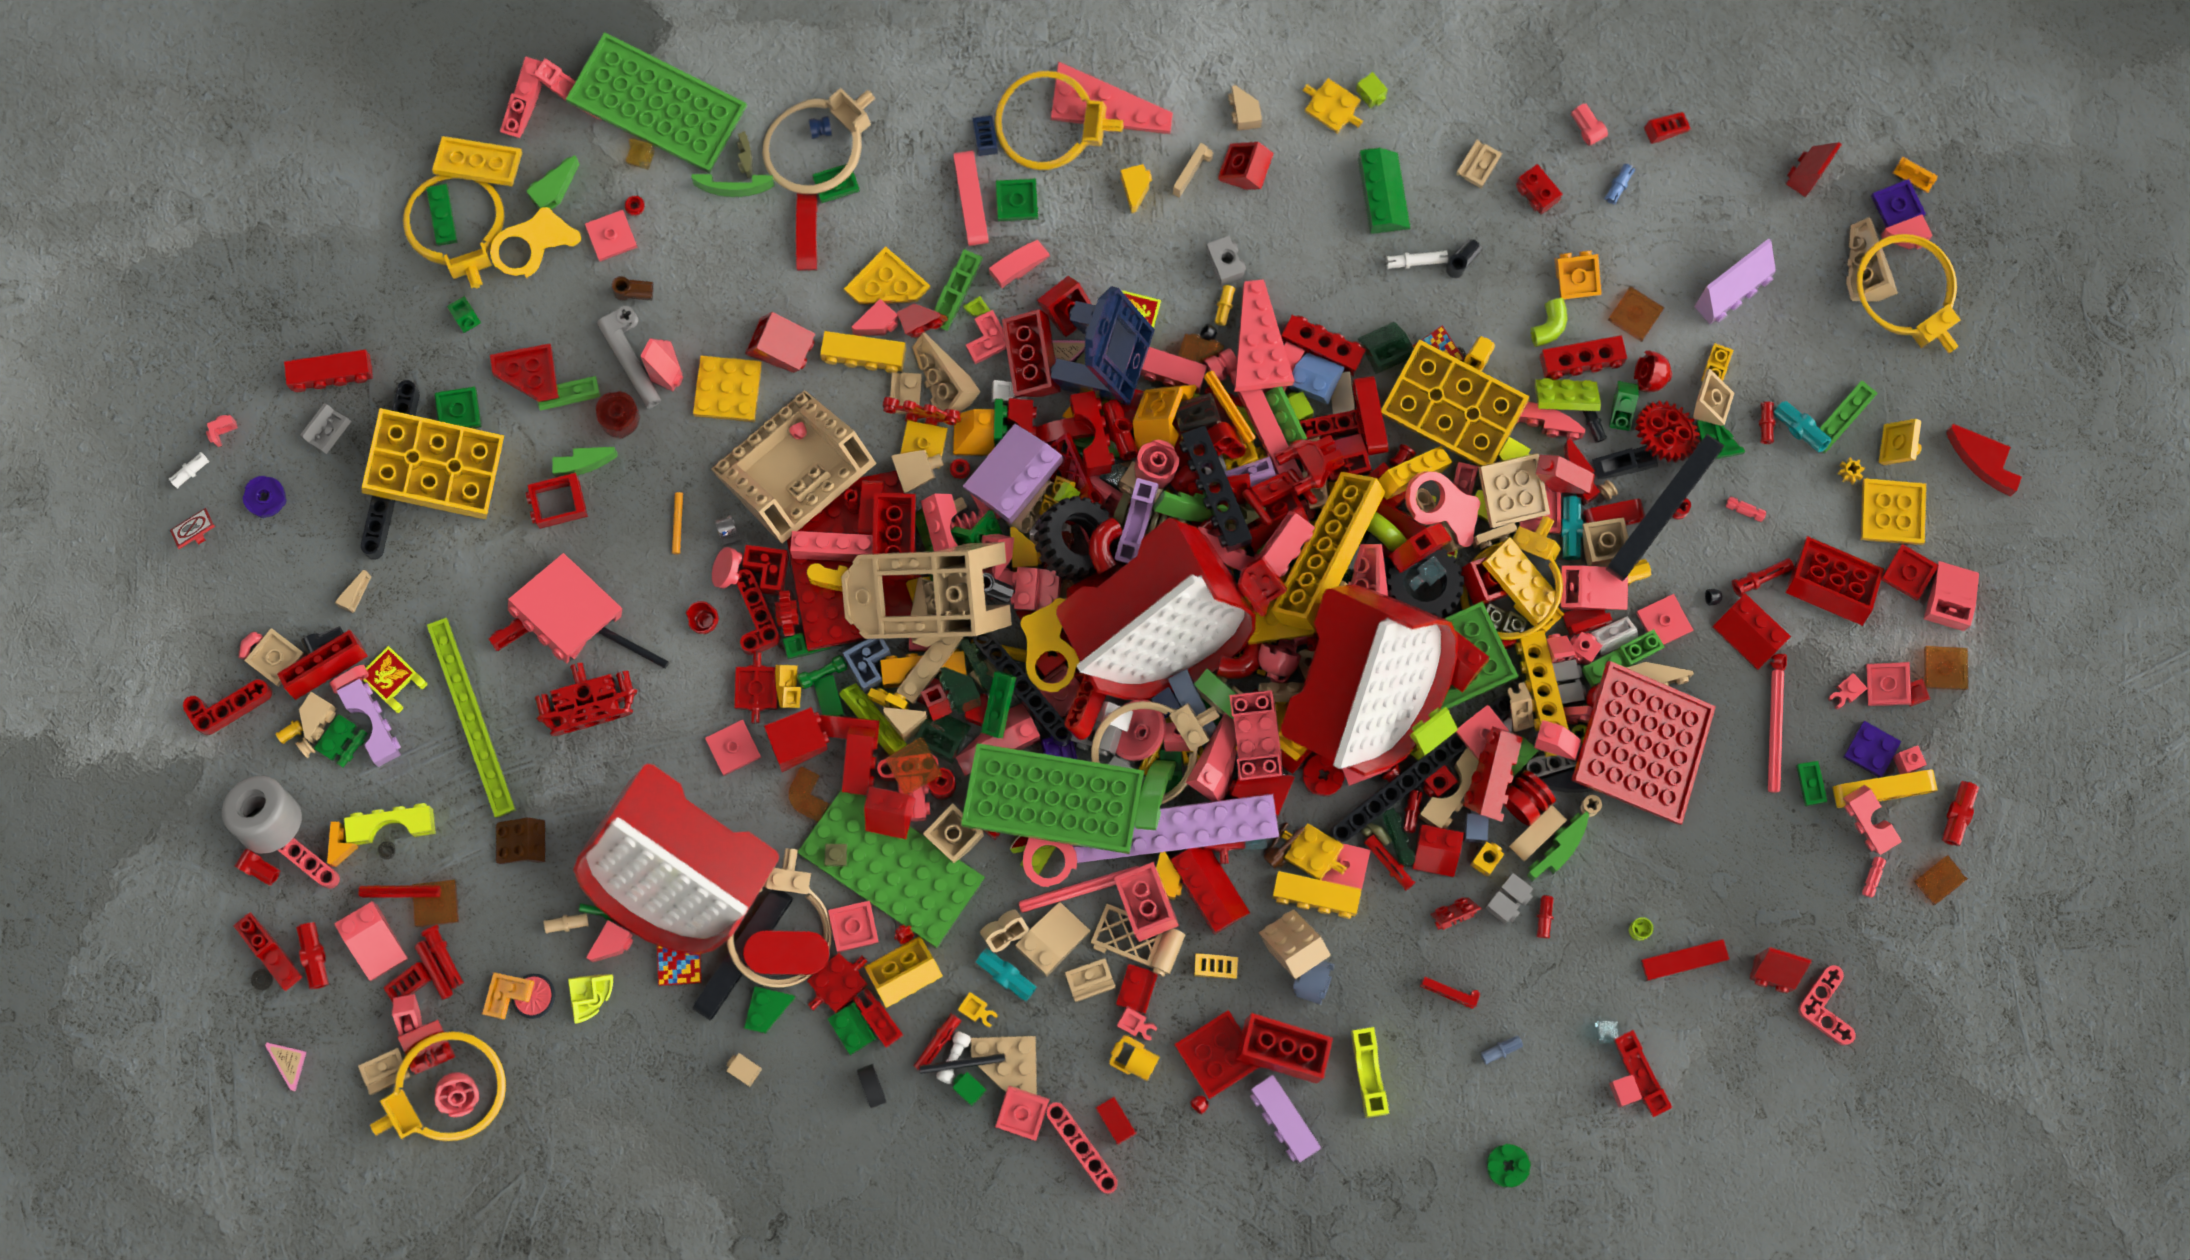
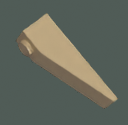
M1870 217L1850 227L1849 274L1846 284L1852 301H1860L1856 283L1859 264L1870 247L1879 241ZM1882 248L1871 257L1863 274V291L1867 301H1881L1898 293Z
M922 333L914 344L913 350L919 368L924 371L926 388H930L933 397L930 399L931 403L942 411L954 409L961 412L973 403L980 390L971 377L926 333Z

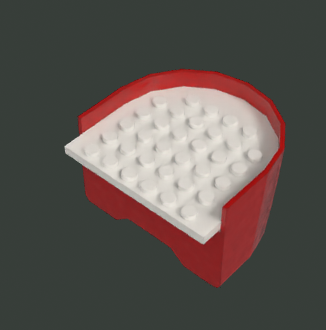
M1173 518L1166 519L1142 538L1138 555L1100 586H1082L1056 609V615L1080 660V663L1077 664L1079 671L1087 674L1096 692L1127 700H1149L1168 687L1173 691L1168 678L1185 669L1188 670L1194 683L1207 668L1213 673L1216 672L1220 657L1234 658L1246 646L1256 630V615L1247 599L1239 592L1236 581L1209 539L1197 527Z
M1354 584L1329 588L1323 594L1314 622L1319 640L1303 690L1290 698L1281 726V733L1285 738L1333 761L1334 766L1340 769L1346 767L1365 777L1390 769L1406 759L1417 746L1409 735L1414 732L1412 727L1421 720L1423 723H1426L1431 719L1428 715L1435 709H1441L1452 682L1457 661L1458 635L1450 621L1369 588Z
M646 764L628 781L578 855L573 870L579 886L596 907L623 928L647 942L673 952L701 955L714 951L732 937L777 864L779 855L775 849L749 831L733 832L688 801L679 782L656 766Z

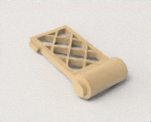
M1106 904L1091 944L1094 945L1093 949L1102 953H1106V950L1147 965L1153 968V973L1162 977L1165 974H1170L1185 934L1176 929H1170L1158 934L1152 940L1148 941V939H1145V943L1134 947L1130 937L1134 935V931L1129 933L1124 923L1129 921L1127 912ZM1109 910L1118 913L1120 921L1109 925L1106 919ZM1123 924L1126 934L1115 939L1111 928ZM1109 930L1112 941L1105 944L1097 941L1101 932ZM1128 937L1132 948L1126 951L1120 950L1116 942ZM1148 945L1151 951L1148 960L1140 958L1136 950Z

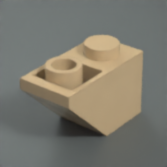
M1232 86L1228 99L1229 105H1233L1234 112H1231L1232 123L1237 126V131L1261 128L1262 116L1259 101L1238 86Z
M310 692L300 707L299 712L304 737L313 744L315 740H319L323 735V728L327 722L330 723L334 719L337 708Z

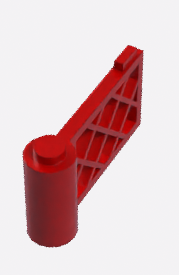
M1065 433L1049 445L1066 457L1064 467H1058L1059 470L1063 471L1062 477L1067 479L1068 473L1074 475L1073 482H1076L1074 488L1080 492V500L1086 497L1091 499V503L1096 501L1102 505V495L1093 487L1090 478L1086 476L1084 464L1070 433ZM1065 441L1068 445L1067 453L1061 451ZM1071 459L1075 461V471L1069 470ZM1057 470L1050 477L1051 482H1055ZM1079 477L1082 478L1085 484L1082 489L1077 488ZM1065 521V523L1069 525L1076 524L1074 522Z

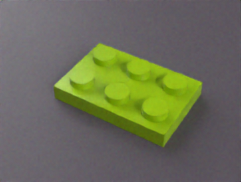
M1548 378L1535 380L1538 409L1600 411L1601 402L1597 382L1551 380Z

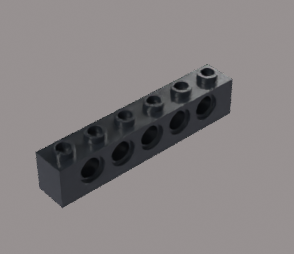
M1204 425L1183 433L1179 442L1183 454L1186 453L1189 458L1187 465L1190 472H1194L1196 475V487L1198 491L1202 490L1204 494L1202 500L1206 510L1210 509L1212 517H1210L1214 529L1218 528L1220 536H1218L1222 548L1226 547L1227 552H1231L1252 543V536L1206 426ZM1195 449H1202L1204 454L1198 456L1193 451ZM1208 467L1212 470V473L1204 474L1201 469ZM1211 486H1217L1220 489V491L1218 493H1212L1210 492L1209 488ZM1225 505L1228 508V510L1226 512H1220L1218 511L1217 506ZM1233 524L1236 529L1228 531L1225 529V525Z

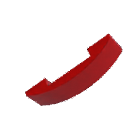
M797 193V271L817 270L818 193Z
M1073 417L1052 421L1036 427V437L1048 445H1051L1065 433H1070L1072 439L1094 436L1087 426L1075 423ZM1105 417L1106 428H1104V433L1108 434L1110 428Z
M1634 1030L1615 1038L1614 1042L1628 1074L1634 1076L1642 1101L1652 1117H1656L1673 1108L1664 1089L1660 1087Z

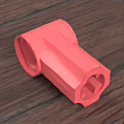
M1582 104L1571 112L1572 117L1581 129L1582 137L1587 145L1591 146L1608 136L1605 125L1600 120L1597 121L1587 104Z

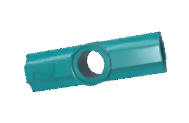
M1782 401L1777 406L1774 416L1788 427L1790 433L1796 439H1803L1818 453L1823 452L1828 447L1831 438L1816 426L1815 421L1810 415L1800 413L1787 401Z
M1577 496L1563 497L1560 537H1562V559L1569 561L1580 560L1581 538L1583 535L1581 498Z
M987 948L979 955L975 962L992 975V978L1005 989H1010L1025 1002L1037 989L1034 984L1020 974L1018 969L1009 962L1000 959Z

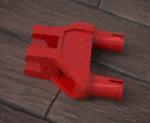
M1331 435L1317 441L1295 440L1291 442L1290 447L1274 454L1279 466L1296 458L1300 460L1308 476L1292 484L1297 496L1313 488L1317 490L1322 488L1330 472L1345 465L1340 449L1335 451V442Z

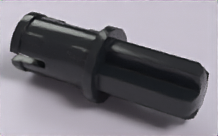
M1582 410L1587 421L1586 427L1590 428L1595 443L1606 440L1607 436L1601 425L1602 420L1598 418L1596 411Z

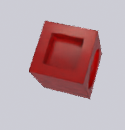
M1444 765L1423 782L1425 786L1423 789L1430 798H1439L1454 787L1458 781ZM1440 779L1444 783V787L1441 789L1436 788L1433 781Z

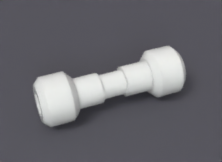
M959 1031L955 1033L952 1039L954 1045L946 1062L958 1059L963 1049L968 1047L971 1041L970 1036ZM954 1069L937 1072V1079L947 1084L952 1083L955 1077Z

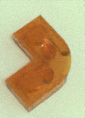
M801 766L789 788V800L798 813L819 822L829 806L827 802L811 795L820 775Z

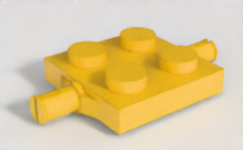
M1329 78L1317 90L1306 84L1303 92L1312 97L1311 102L1305 109L1307 114L1337 134L1348 122L1358 128L1362 125L1363 120L1354 116L1355 109L1360 104L1361 99Z
M1309 823L1304 827V831L1292 842L1291 848L1285 855L1286 861L1318 880H1322L1324 875L1332 868L1342 875L1347 869L1346 866L1337 862V857L1343 849V844ZM1285 830L1281 838L1288 840L1293 834Z

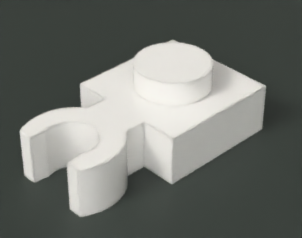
M999 380L992 382L991 402H995V398L1003 399V403L1006 404L1009 398L1027 399V397H1014L1012 382Z

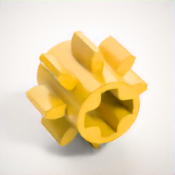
M1849 457L1847 464L1842 461L1839 465L1842 469L1837 474L1842 476V482L1850 481L1852 485L1856 479L1861 480L1863 478V475L1860 473L1865 470V467H1861L1860 460L1852 461V458Z

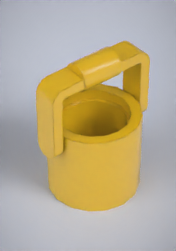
M1124 1035L1119 1042H1116L1111 1052L1112 1057L1109 1063L1126 1074L1132 1073L1148 1081L1160 1056L1145 1049L1142 1043ZM1124 1042L1135 1047L1126 1066L1115 1060L1116 1057H1119L1124 1047Z

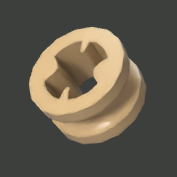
M1609 480L1604 481V485L1600 484L1598 486L1600 493L1608 501L1612 499V496L1618 495L1617 489Z
M305 737L302 738V742L296 743L297 747L307 758L310 757V753L316 752Z

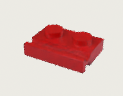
M1128 964L1116 1006L1123 1008L1128 1006L1137 1012L1146 1014L1158 974Z

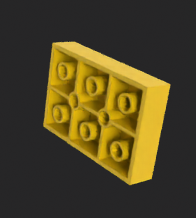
M1419 339L1381 411L1382 416L1478 466H1484L1496 462L1526 407L1529 396Z
M380 408L363 479L362 493L486 520L504 435Z

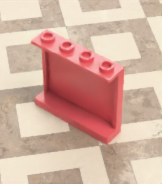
M564 553L508 599L509 613L514 618L518 617L529 632L533 631L537 635L541 644L551 648L554 656L559 660L562 659L566 664L569 662V657L611 620L616 622L621 618L622 607Z

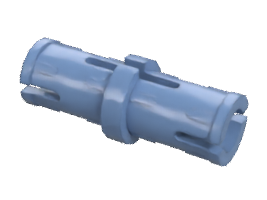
M1623 164L1618 176L1613 179L1612 186L1604 198L1607 202L1616 204L1623 190H1626L1627 183L1635 171V168H1632L1631 165Z

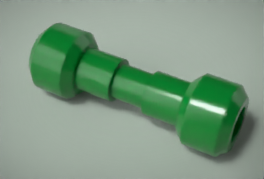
M838 655L832 658L831 663L824 665V667L809 673L804 671L798 674L797 679L802 689L812 687L813 682L821 679V677L834 672L841 673L846 671L848 667L843 656Z

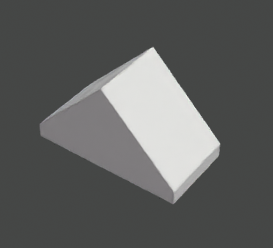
M1104 701L1096 721L1102 723L1111 712L1121 706ZM1133 711L1120 715L1110 725L1128 732Z

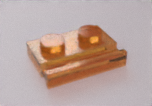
M1946 855L1917 878L1914 883L1931 900L1932 904L1936 905L1968 878L1961 873L1962 871Z

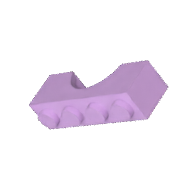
M1137 478L1125 527L1114 558L1115 561L1127 564L1138 555L1154 504L1158 483Z
M358 679L337 690L345 708L350 713H364L372 721V734L365 747L373 763L379 767L400 756L401 754L398 749L401 748V745L396 737L392 738L389 732L392 728L387 719H382L380 715L382 709L377 700L373 701L371 697L373 691L368 683L364 684Z

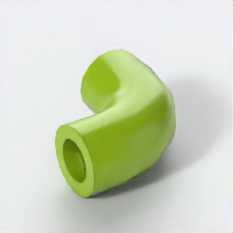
M1563 298L1553 299L1544 304L1547 321L1530 329L1531 340L1535 347L1557 340L1564 332L1568 318Z
M1375 512L1367 531L1377 537L1392 553L1406 542L1407 539L1390 521Z

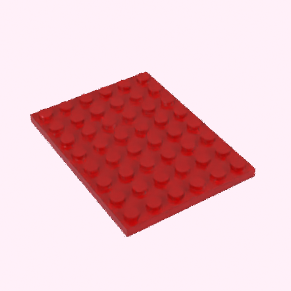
M897 471L860 477L846 489H853V492L856 491L861 498L862 480L883 481L884 493L905 494ZM845 490L798 531L858 534L860 506L854 510L848 509L845 506ZM791 537L787 539L808 651L866 640L859 633L860 630L845 619L843 592L811 584L807 575L809 566L815 563L821 564L824 568L838 571L839 565L845 566L849 570L853 562L793 559L790 552ZM914 574V579L921 577V574ZM882 577L886 616H911L913 602L906 586L908 581H893Z

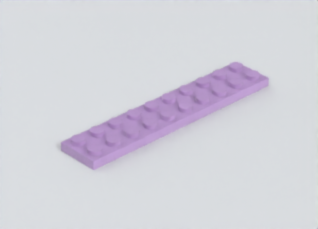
M1273 794L1160 808L1161 816L1156 830L1136 829L1134 827L1130 854L1077 845L1072 846L1076 851L1077 863L1279 837Z

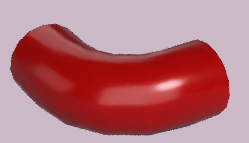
M1109 518L1102 522L1093 531L1089 541V556L1098 574L1117 564L1111 555L1110 544L1122 535V529L1114 518Z
M1247 643L1242 656L1239 658L1221 656L1216 676L1228 679H1240L1250 676L1260 666L1258 653L1261 643L1250 645Z

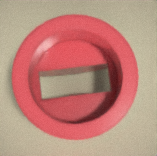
M799 422L789 428L790 434L795 439H802L806 436L807 430L803 422Z

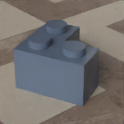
M883 638L867 639L843 652L846 662L864 693L869 692L871 688L874 689L883 684L882 678L874 666L880 660H884L885 657L891 656L890 650Z

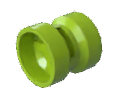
M1644 917L1633 921L1628 929L1630 937L1636 941H1643L1648 938L1653 932L1652 922Z

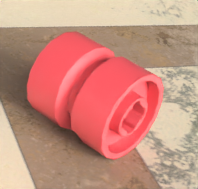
M1230 348L1220 352L1219 357L1212 356L1203 361L1204 365H1207V372L1214 371L1220 382L1226 379V375L1230 376L1229 373L1237 368V358Z

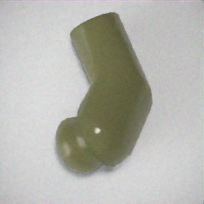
M1369 823L1361 830L1365 837H1370L1371 834H1374L1384 846H1387L1392 841L1382 826Z

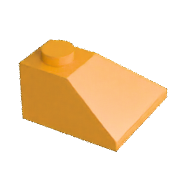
M973 409L960 414L961 422L954 425L953 455L988 456L995 448V409Z

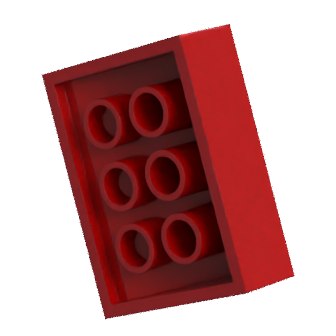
M1807 536L1785 593L1863 626L1873 611L1884 568Z

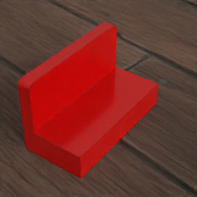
M1572 610L1564 613L1563 620L1570 637H1573L1581 632L1586 633L1609 625L1612 622L1610 612L1605 613V610Z

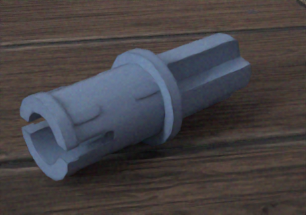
M1515 1036L1505 1042H1497L1496 1046L1480 1052V1055L1487 1065L1501 1057L1506 1058L1507 1054L1522 1048L1523 1043L1519 1036Z

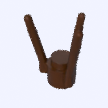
M1286 822L1279 831V837H1275L1271 845L1264 851L1266 854L1263 858L1274 869L1277 866L1282 868L1288 862L1283 859L1285 857L1283 851L1304 831V827L1295 832L1280 848L1276 847L1274 849L1289 825Z

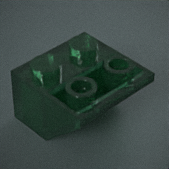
M1395 322L1358 338L1359 343L1366 349L1365 355L1375 374L1407 361L1414 350L1406 332Z
M947 667L940 668L941 675H939V681L943 691L948 690L949 692L947 698L952 711L956 710L959 715L981 706L980 695L972 677Z
M929 714L915 737L914 744L953 764L971 726L950 715L933 721Z

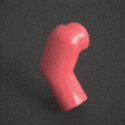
M251 632L241 641L239 659L245 660L248 657L251 647L254 644L258 645L263 639L262 634Z

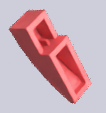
M1036 240L1017 249L989 268V274L1003 288L1014 279L1024 276L1050 257V254Z

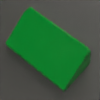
M829 675L815 681L814 686L822 714L844 716L834 676Z

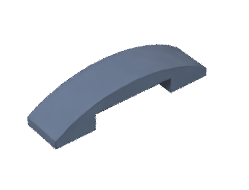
M1187 669L1168 678L1181 707L1189 703L1196 716L1207 710ZM1213 721L1203 726L1209 738H1211L1217 727ZM1208 742L1202 745L1204 749Z

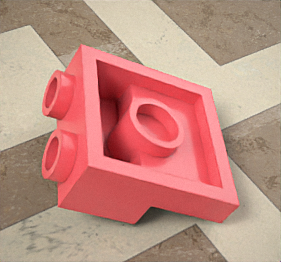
M1017 567V572L1013 573V584H1016V590L1011 597V604L1014 605V609L1023 611H1037L1048 606L1055 599L1060 598L1062 578L1056 576V571L1054 570L1050 572L1045 569Z

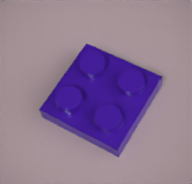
M1909 179L1874 192L1871 195L1886 228L1919 215H1923V217L1926 215Z
M1863 721L1843 758L1881 778L1901 741Z

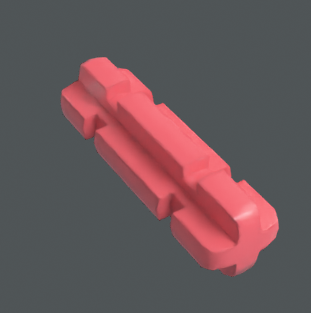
M1729 497L1727 500V508L1731 510L1736 509V512L1750 518L1754 517L1759 522H1762L1766 516L1765 510L1756 509L1755 506L1743 501L1739 502L1734 497Z
M1881 857L1873 859V867L1870 868L1865 882L1867 885L1864 886L1862 891L1864 896L1872 898L1875 895V887L1878 886L1883 871L1881 869L1885 866V859Z

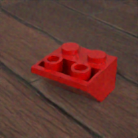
M1361 434L1334 440L1335 451L1340 449L1345 465L1330 472V482H1336L1341 472L1362 476L1371 473V465Z

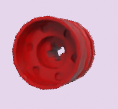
M1524 770L1521 772L1520 777H1516L1514 780L1517 788L1512 785L1507 786L1505 795L1509 797L1507 804L1503 805L1521 823L1531 826L1540 817L1538 809L1547 811L1548 805H1553L1556 802V798L1539 777L1528 770Z

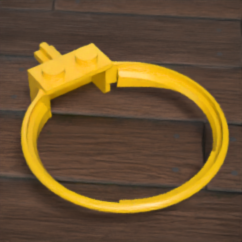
M1038 71L1019 78L1004 92L996 109L995 130L1001 147L1015 162L1030 169L1050 170L1070 163L1089 145L1102 147L1103 132H1122L1123 120L1105 119L1106 105L1104 102L1090 100L1083 87L1073 78L1059 72ZM1040 77L1056 78L1066 82L1076 90L1083 102L1086 101L1087 104L1081 144L1077 142L1066 154L1048 162H1035L1018 155L1008 145L1002 129L1003 110L1014 90L1026 81Z
M437 175L421 184L409 198L403 215L405 235L410 245L421 256L429 261L448 266L453 279L467 275L471 288H480V285H483L478 271L492 266L488 253L491 249L492 241L503 228V203L492 185L487 182L475 181L482 185L494 200L496 207L495 222L483 239L485 243H480L482 249L449 259L447 254L443 257V253L435 252L422 246L415 239L410 227V212L415 199L427 187L437 182L457 179L456 177Z
M1910 234L1892 235L1870 247L1859 264L1856 279L1860 301L1870 317L1881 327L1892 333L1911 335L1920 348L1935 338L1939 340L1948 354L1959 346L1947 331L1958 323L1960 318L1952 309L1957 292V281L1953 266L1946 254L1931 241ZM1907 242L1922 246L1936 256L1945 271L1947 286L1942 305L1945 307L1916 327L1917 329L1912 330V327L1893 325L1880 318L1871 309L1864 295L1863 274L1866 266L1879 249L1889 244Z
M1543 516L1535 532L1519 526L1512 540L1521 550L1549 560V567L1554 575L1556 585L1554 602L1547 615L1534 627L1523 632H1497L1501 640L1520 639L1537 632L1550 621L1560 604L1563 592V578L1555 560L1561 548L1555 540L1547 538L1554 523V520L1547 516ZM1503 542L1486 548L1471 562L1490 556ZM1465 583L1463 584L1464 590L1460 598L1462 610L1470 607Z
M443 1032L422 1040L403 1059L397 1072L394 1092L380 1101L387 1115L370 1124L371 1130L377 1136L394 1126L401 1139L411 1133H419L441 1141L461 1140L477 1134L493 1121L504 1100L506 1080L498 1056L485 1042L466 1033ZM443 1040H460L478 1047L490 1059L497 1075V1095L487 1116L474 1127L457 1133H442L427 1127L422 1129L423 1125L403 1089L400 1090V1087L403 1088L405 1074L413 1058L425 1047Z

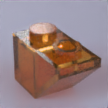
M1185 334L1178 356L1204 364L1203 361L1212 356L1219 357V353L1224 350V345H1221L1216 340L1210 339L1208 341L1201 339V336L1197 334Z

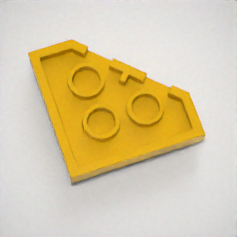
M885 246L844 288V292L858 304H875L879 299L884 303L917 302L930 289V285Z

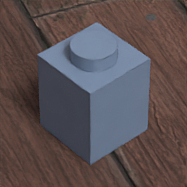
M1475 811L1465 816L1463 842L1485 844L1488 836L1489 817L1480 815Z

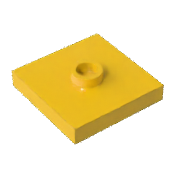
M907 421L900 454L926 450L928 457L940 454L942 458L948 428Z

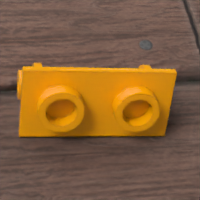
M1904 157L1901 158L1893 172L1894 175L1904 180L1909 179L1911 184L1927 193L1938 177Z

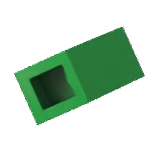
M1617 382L1609 428L1630 431L1639 397L1638 384Z

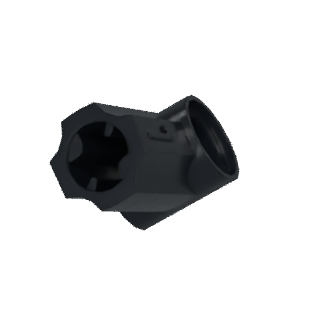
M1468 238L1456 254L1451 256L1446 267V272L1450 277H1461L1465 269L1482 251V247L1476 240ZM1453 264H1459L1461 268H1455Z
M983 573L985 595L1005 604L1008 603L1014 592L1013 586L993 578L989 573Z
M339 626L321 634L307 635L301 641L306 654L309 655L344 632Z

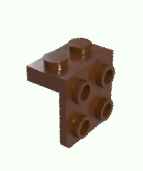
M526 817L502 821L496 824L497 864L520 861L545 862V820Z

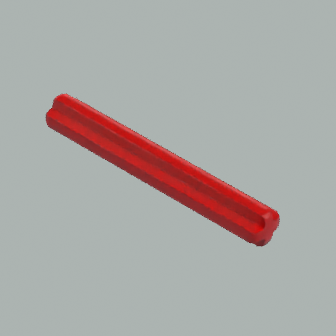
M438 885L360 886L358 894L362 898L440 897L441 887Z

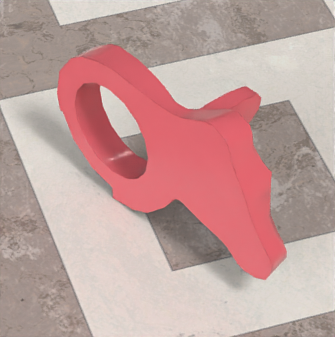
M1423 471L1416 474L1409 481L1405 494L1407 508L1412 513L1414 520L1426 525L1446 521L1455 535L1457 544L1463 547L1472 545L1474 541V528L1481 504L1479 498L1462 493L1441 473ZM1432 480L1439 486L1440 500L1433 510L1424 512L1417 505L1416 492L1420 485Z
M1029 838L1023 854L1024 871L1032 882L1042 887L1059 884L1068 877L1071 869L1077 868L1076 851L1071 844ZM1046 845L1058 848L1065 858L1063 871L1053 878H1043L1037 875L1032 867V857L1035 851Z

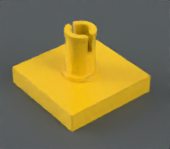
M1910 419L1884 424L1879 456L1880 464L1889 465L1916 460V456L1922 449L1921 444L1918 443L1921 426L1920 420Z

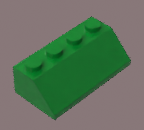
M1383 148L1360 150L1358 163L1370 234L1410 229L1398 153Z

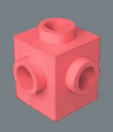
M1581 632L1578 637L1574 635L1570 640L1575 652L1572 660L1576 659L1577 663L1582 662L1588 665L1593 661L1603 645L1598 643L1597 639L1590 633Z

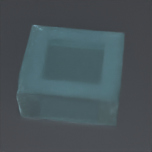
M1596 1022L1597 1044L1615 1043L1614 1039L1618 1037L1617 1022Z

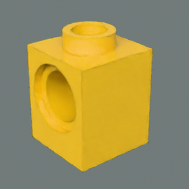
M1486 842L1470 866L1488 877L1504 855L1501 852L1502 848L1493 842L1491 844ZM1484 853H1490L1493 856L1494 860L1492 863L1484 860Z

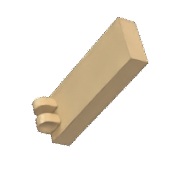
M1200 143L1173 186V195L1180 198L1203 159L1208 162L1212 160L1213 152L1208 149V146Z

